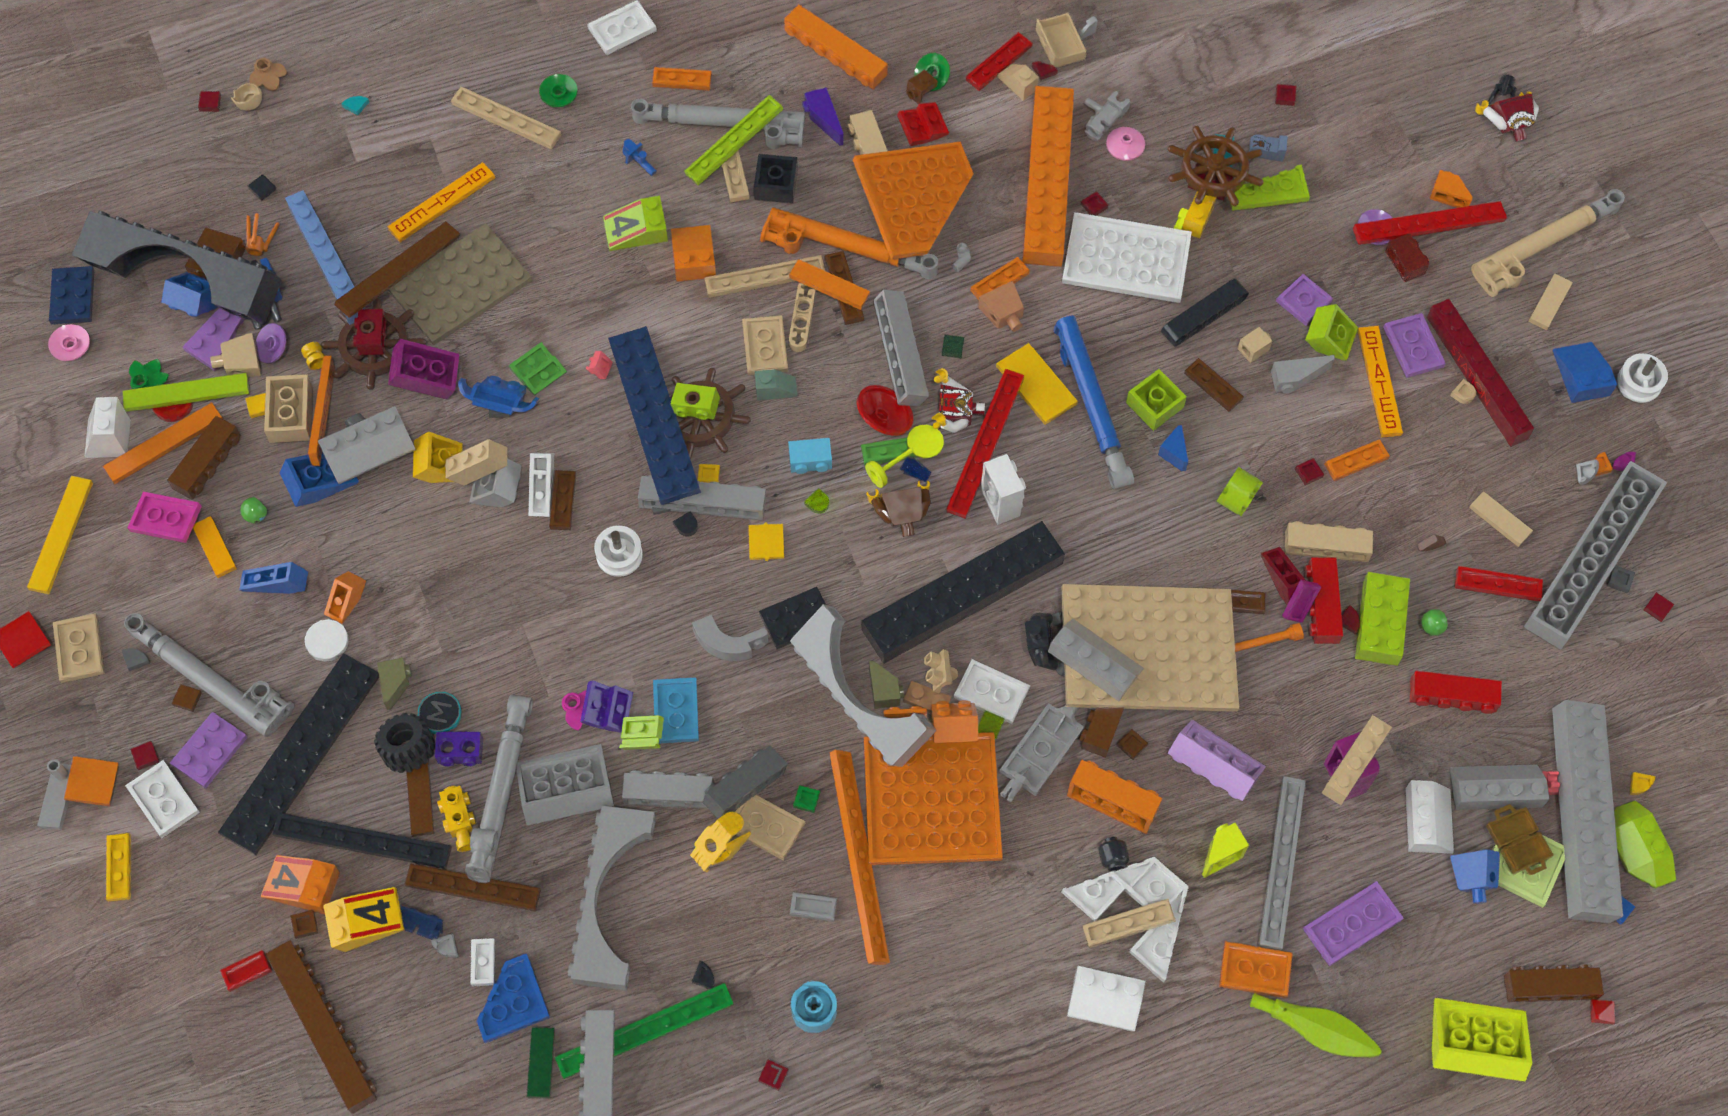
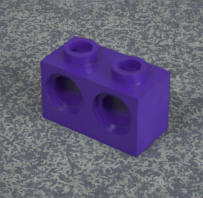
M436 732L435 758L438 764L446 767L453 766L454 764H463L469 767L482 764L483 737L481 732ZM453 747L451 752L443 753L445 748ZM468 747H475L473 752L465 753Z

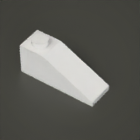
M530 453L529 516L550 517L554 478V453Z

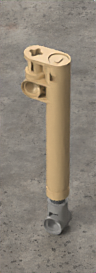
M1612 189L1606 196L1591 203L1590 206H1583L1478 261L1471 267L1473 276L1491 297L1497 296L1498 291L1504 288L1517 287L1525 274V268L1520 263L1521 261L1595 223L1596 219H1601L1608 214H1616L1624 202V193L1618 189Z

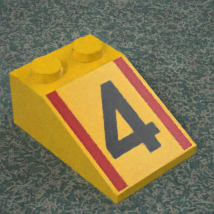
M395 887L344 897L324 905L331 948L343 952L404 931L397 889Z

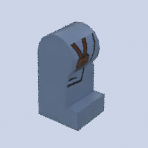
M1253 135L1250 138L1249 151L1260 149L1262 155L1257 158L1283 162L1287 150L1288 136L1280 135L1279 138Z

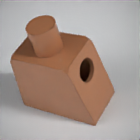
M1013 281L979 297V309L997 328L1009 325L1011 330L1015 332L1023 326L1019 319L1023 317L1024 306Z

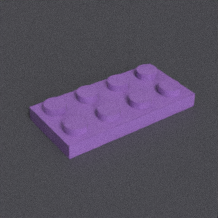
M1376 881L1306 925L1303 930L1330 967L1401 922L1404 918Z

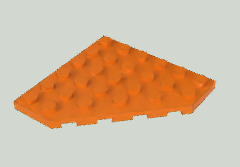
M961 142L855 155L853 158V163L891 260L928 254L974 174Z

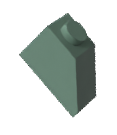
M776 369L755 371L757 401L798 397L796 377Z

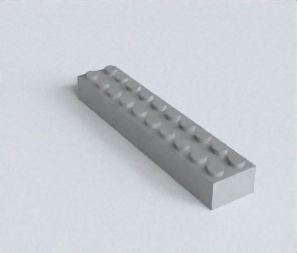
M1632 461L1628 463L1526 622L1524 628L1560 650L1564 647L1667 484L1666 481Z
M1564 700L1552 708L1556 764L1557 771L1559 772L1557 777L1558 782H1560L1558 790L1562 841L1565 853L1564 867L1568 918L1611 923L1623 917L1605 705Z

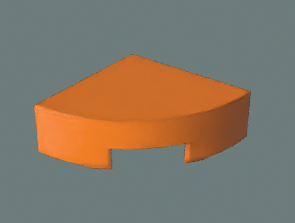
M1600 453L1594 459L1599 461V469L1595 476L1611 473L1613 470L1606 453Z

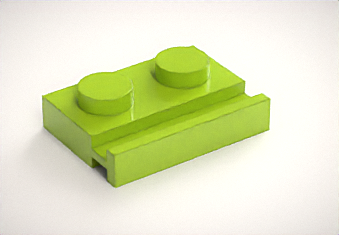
M660 715L623 717L622 745L619 748L623 750L660 748L659 739L662 738L664 717Z

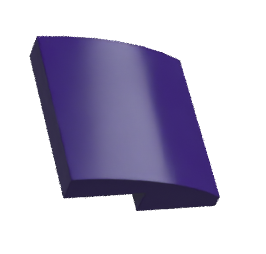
M593 680L589 681L580 722L596 728L621 733L623 717H629L633 692L616 685L609 687Z

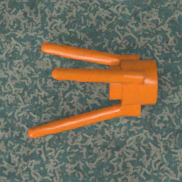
M258 213L255 214L252 236L251 218L249 215L246 217L247 243L245 249L248 254L253 256H261L263 252H267L268 246L280 225L279 222H276L264 243L263 238L257 236Z

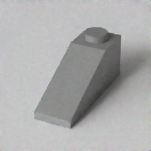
M1334 355L1274 362L1271 375L1275 392L1291 393L1331 369L1335 360Z

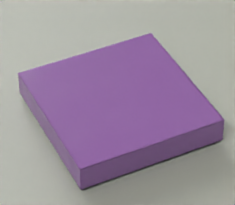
M1304 274L1276 299L1279 305L1305 326L1312 321L1317 307L1328 306L1333 301L1329 294Z

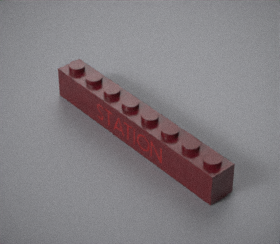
M1446 299L1432 305L1427 315L1429 323L1467 381L1475 387L1476 395L1510 447L1528 440L1534 430L1532 423L1451 300Z

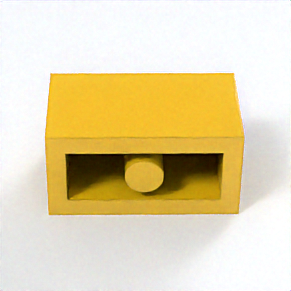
M1197 191L1184 219L1182 230L1191 231V236L1200 239L1214 208L1216 197L1205 195L1203 202L1197 205L1195 203Z

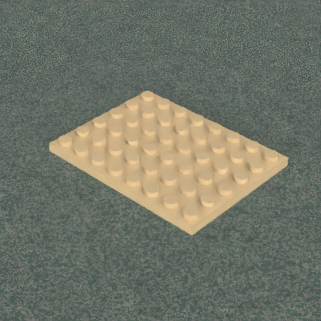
M1062 584L1063 627L1072 619L1076 620L1144 668L1122 699L1117 701L1064 663L1066 707H1124V709L1238 712L1239 696L1231 589Z

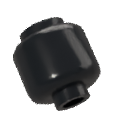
M1117 837L1104 839V843L1098 848L1101 864L1103 867L1108 868L1109 871L1124 869L1130 860L1126 842L1118 840Z

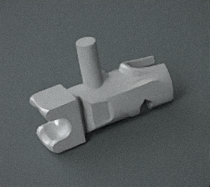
M1117 91L1110 95L1104 106L1087 98L1084 104L1096 111V115L1091 116L1085 126V134L1090 139L1098 141L1103 136L1102 132L1108 131L1111 125L1119 117L1122 118L1128 111L1130 99L1127 98L1123 102L1117 101Z

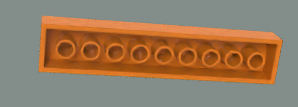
M1035 86L1022 259L1024 264L1062 267L1074 89Z

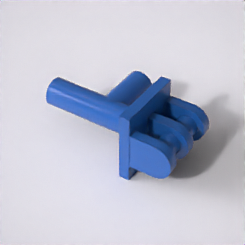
M626 139L623 145V154L626 156L625 163L628 164L634 159L653 176L657 170L646 160L647 153L641 151L642 143L640 142L636 145L631 139Z

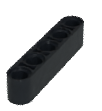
M1234 278L1169 321L1162 328L1161 333L1176 347L1241 304L1248 297L1249 292Z

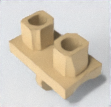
M943 649L938 654L930 652L924 657V664L931 667L926 673V682L933 684V692H941L942 687L951 685L952 681L958 677L957 669L950 665L948 651Z

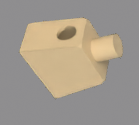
M252 333L221 343L222 355L210 357L212 368L224 367L227 375L247 373L248 377L261 376L256 343Z

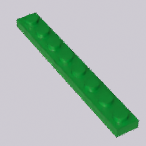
M725 983L614 1031V1058L733 1006L734 1003ZM581 1046L555 1057L564 1080L580 1073V1063L585 1062V1054H581L580 1051Z

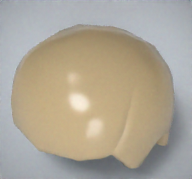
M246 83L237 90H234V98L231 97L233 103L240 110L250 111L256 109L261 103L262 91L257 85Z

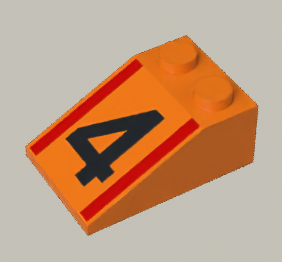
M276 855L261 898L309 911L313 910L325 915L324 905L330 902L340 872L335 865L326 862Z

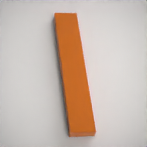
M211 402L107 463L103 468L115 485L200 435L215 416L220 418L222 416Z

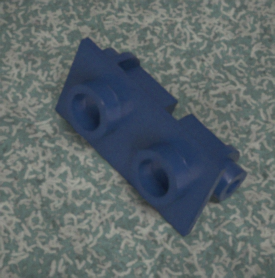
M400 907L404 931L413 933L415 928L419 927L417 935L430 940L438 939L440 933L443 934L442 919L435 915L421 913L414 908Z

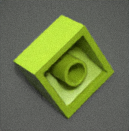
M1337 304L1317 307L1305 340L1316 352L1328 356L1334 355L1335 358L1345 361L1348 359L1358 327Z

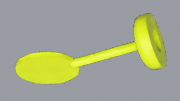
M931 425L914 427L909 432L907 438L909 449L883 467L875 461H869L865 465L868 476L876 486L883 488L888 483L885 471L913 453L921 458L937 456L942 451L944 445L941 432Z

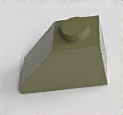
M403 657L377 663L383 703L387 710L393 708L409 686L408 677H412L410 665L405 664Z
M869 661L874 709L900 706V699L904 698L903 685L899 686L898 678L875 661Z

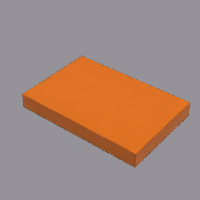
M1225 941L1219 987L1287 999L1293 953Z

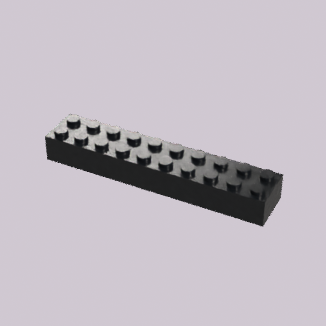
M1041 521L863 619L862 632L883 664L1061 566L1064 562L1065 553L1046 525Z

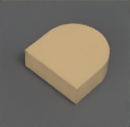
M1463 379L1450 396L1460 403L1468 404L1474 400L1476 389L1472 384Z

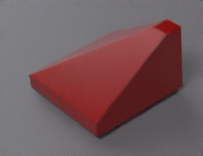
M1591 999V1022L1615 1024L1614 1001Z

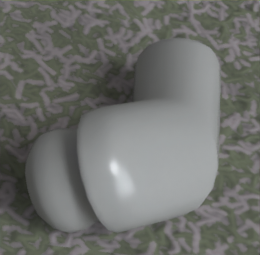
M959 243L956 248L958 260L952 264V268L956 272L963 269L971 260L970 249L965 243Z

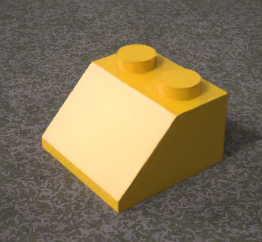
M429 431L415 439L414 447L416 450L413 451V477L428 483L454 482L446 478V459L462 452V443Z

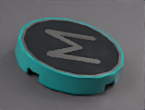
M447 692L429 694L421 701L418 707V716L422 717L432 734L448 732L456 728L461 720L462 710L459 701Z

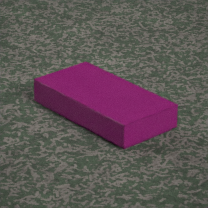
M1300 580L1282 616L1287 620L1303 623L1321 589L1320 585Z

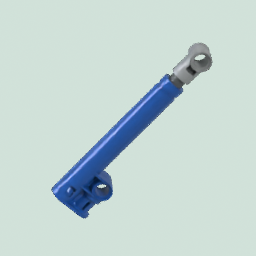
M1074 315L1063 317L1056 322L1054 327V334L1059 336L1061 342V360L1064 366L1071 365L1096 439L1098 444H1100L1101 453L1107 456L1105 461L1109 468L1108 477L1112 489H1117L1134 484L1132 470L1129 466H1126L1124 456L1118 450L1121 445L1076 317Z

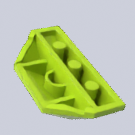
M1636 800L1616 807L1614 809L1617 851L1627 873L1650 884L1653 888L1675 882L1676 874L1673 852L1653 814Z

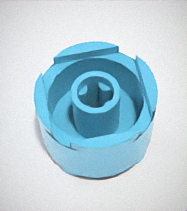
M810 981L794 992L791 999V1012L795 1024L809 1033H819L831 1027L837 1015V999L826 984ZM812 1004H817L815 1011L811 1010Z

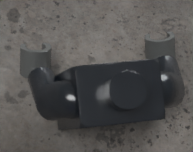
M1062 611L1054 614L1035 613L1031 616L1030 621L1025 622L1027 648L1034 666L1053 671L1056 670L1059 675L1063 676L1065 675L1064 663H1058L1055 660V656L1048 652L1053 641L1051 623L1053 626L1063 624L1060 617L1062 616Z

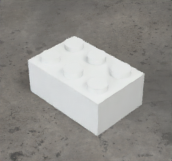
M1007 454L984 462L981 492L997 525L1021 515L1024 490L1026 489L1024 480L1019 478L1016 473L1017 467L1013 460L1010 461Z

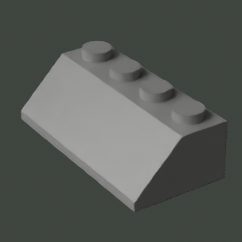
M395 406L318 440L338 484L416 450Z
M1074 619L1069 621L1051 642L1048 650L1049 653L1117 701L1122 699L1144 669Z
M1538 765L1450 767L1455 810L1499 809L1509 804L1514 808H1543L1549 800L1547 780Z

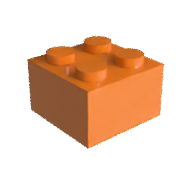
M962 700L951 704L948 701H938L936 704H931L932 725L937 730L933 734L934 743L978 741V715L975 703Z

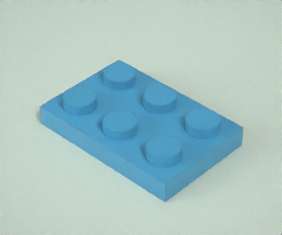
M696 677L653 680L654 716L660 715L664 717L662 738L659 739V744L699 741Z

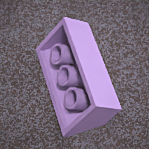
M1191 720L1179 733L1168 752L1175 761L1184 763L1195 774L1204 776L1209 779L1212 785L1223 788L1231 797L1241 801L1248 795L1266 766L1194 720Z

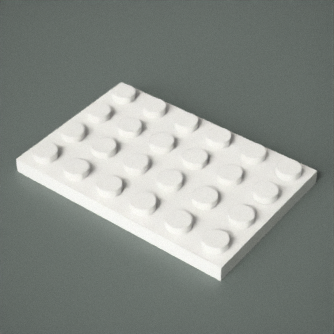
M1074 212L1062 283L1180 303L1192 232Z

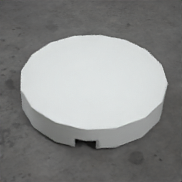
M330 619L320 620L313 624L305 636V646L309 654L316 660L324 662L337 659L338 656L346 651L349 643L348 634L344 626Z

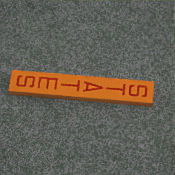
M324 356L308 449L312 466H320L322 449L318 440L325 436L334 379L333 372L335 371L332 356Z

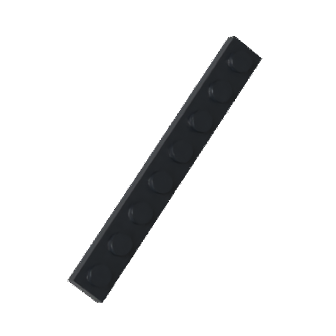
M278 813L272 833L274 837L444 869L447 867L452 849L451 845Z

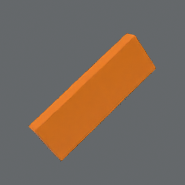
M654 67L652 85L653 87L710 91L712 71Z
M1016 257L973 285L970 291L979 300L980 296L1011 281L1015 284L1029 275L1030 270L1019 257Z
M1379 439L1330 459L1324 465L1332 479L1337 481L1388 460L1390 455Z

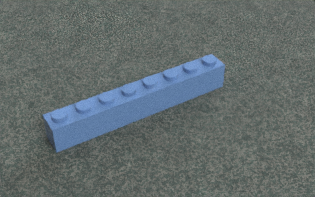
M304 190L285 199L294 220L337 300L354 288V285ZM358 312L350 318L344 314L349 325L354 323L355 317H358Z

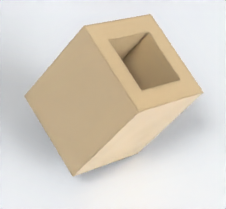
M1258 327L1241 338L1238 350L1252 363L1270 350L1272 344L1271 337L1267 332Z

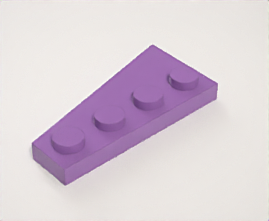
M219 308L183 346L184 351L215 371L217 368H212L210 357L222 355L220 344L234 339L238 326L242 325L245 319Z

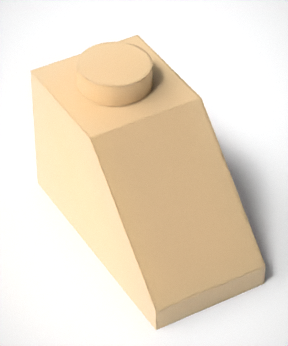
M1011 64L997 75L1023 101L1035 92V86H1038L1039 76L1026 65Z

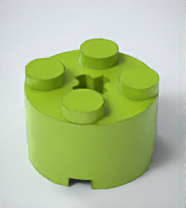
M1238 466L1216 502L1235 514L1242 516L1263 482Z

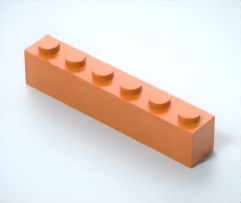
M798 4L784 18V27L788 35L794 36L803 45L809 46L818 55L830 60L834 66L840 67L849 76L858 79L864 86L874 90L888 75V63Z

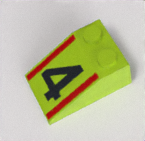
M660 196L639 199L603 216L609 251L668 241Z

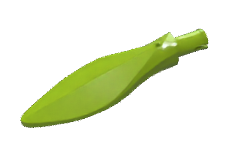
M1254 993L1250 1007L1270 1013L1271 1017L1290 1026L1308 1042L1323 1051L1339 1056L1366 1058L1378 1057L1382 1053L1380 1047L1361 1028L1334 1011L1298 1006L1279 999L1274 1001L1257 993Z

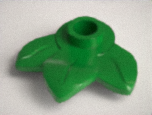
M159 359L152 360L145 365L135 360L129 367L132 389L163 385L169 377L167 373L161 372Z

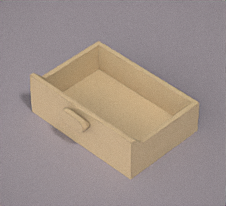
M1069 13L1044 20L1037 19L1036 32L1053 66L1060 67L1085 59L1086 49Z

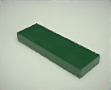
M531 1028L527 1098L551 1099L555 1028Z

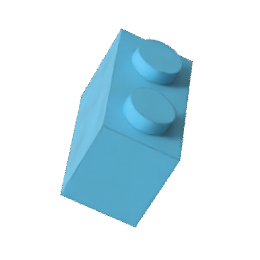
M830 438L788 441L791 473L803 474L807 471L824 472L832 469Z

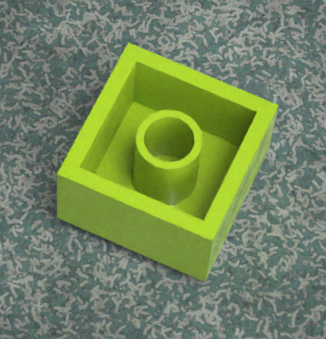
M1158 369L1128 392L1126 403L1154 431L1184 408L1187 396Z

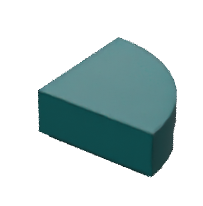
M353 96L344 100L341 105L358 116L368 105L369 99L364 96Z

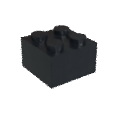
M758 154L754 181V200L794 203L798 157Z

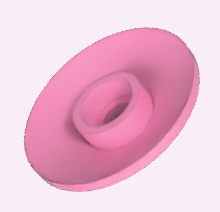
M1120 127L1108 135L1106 146L1113 157L1119 160L1130 161L1138 158L1143 153L1145 140L1136 129Z
M64 325L52 333L49 338L48 347L51 354L58 360L72 361L86 353L90 345V338L87 331L81 326Z

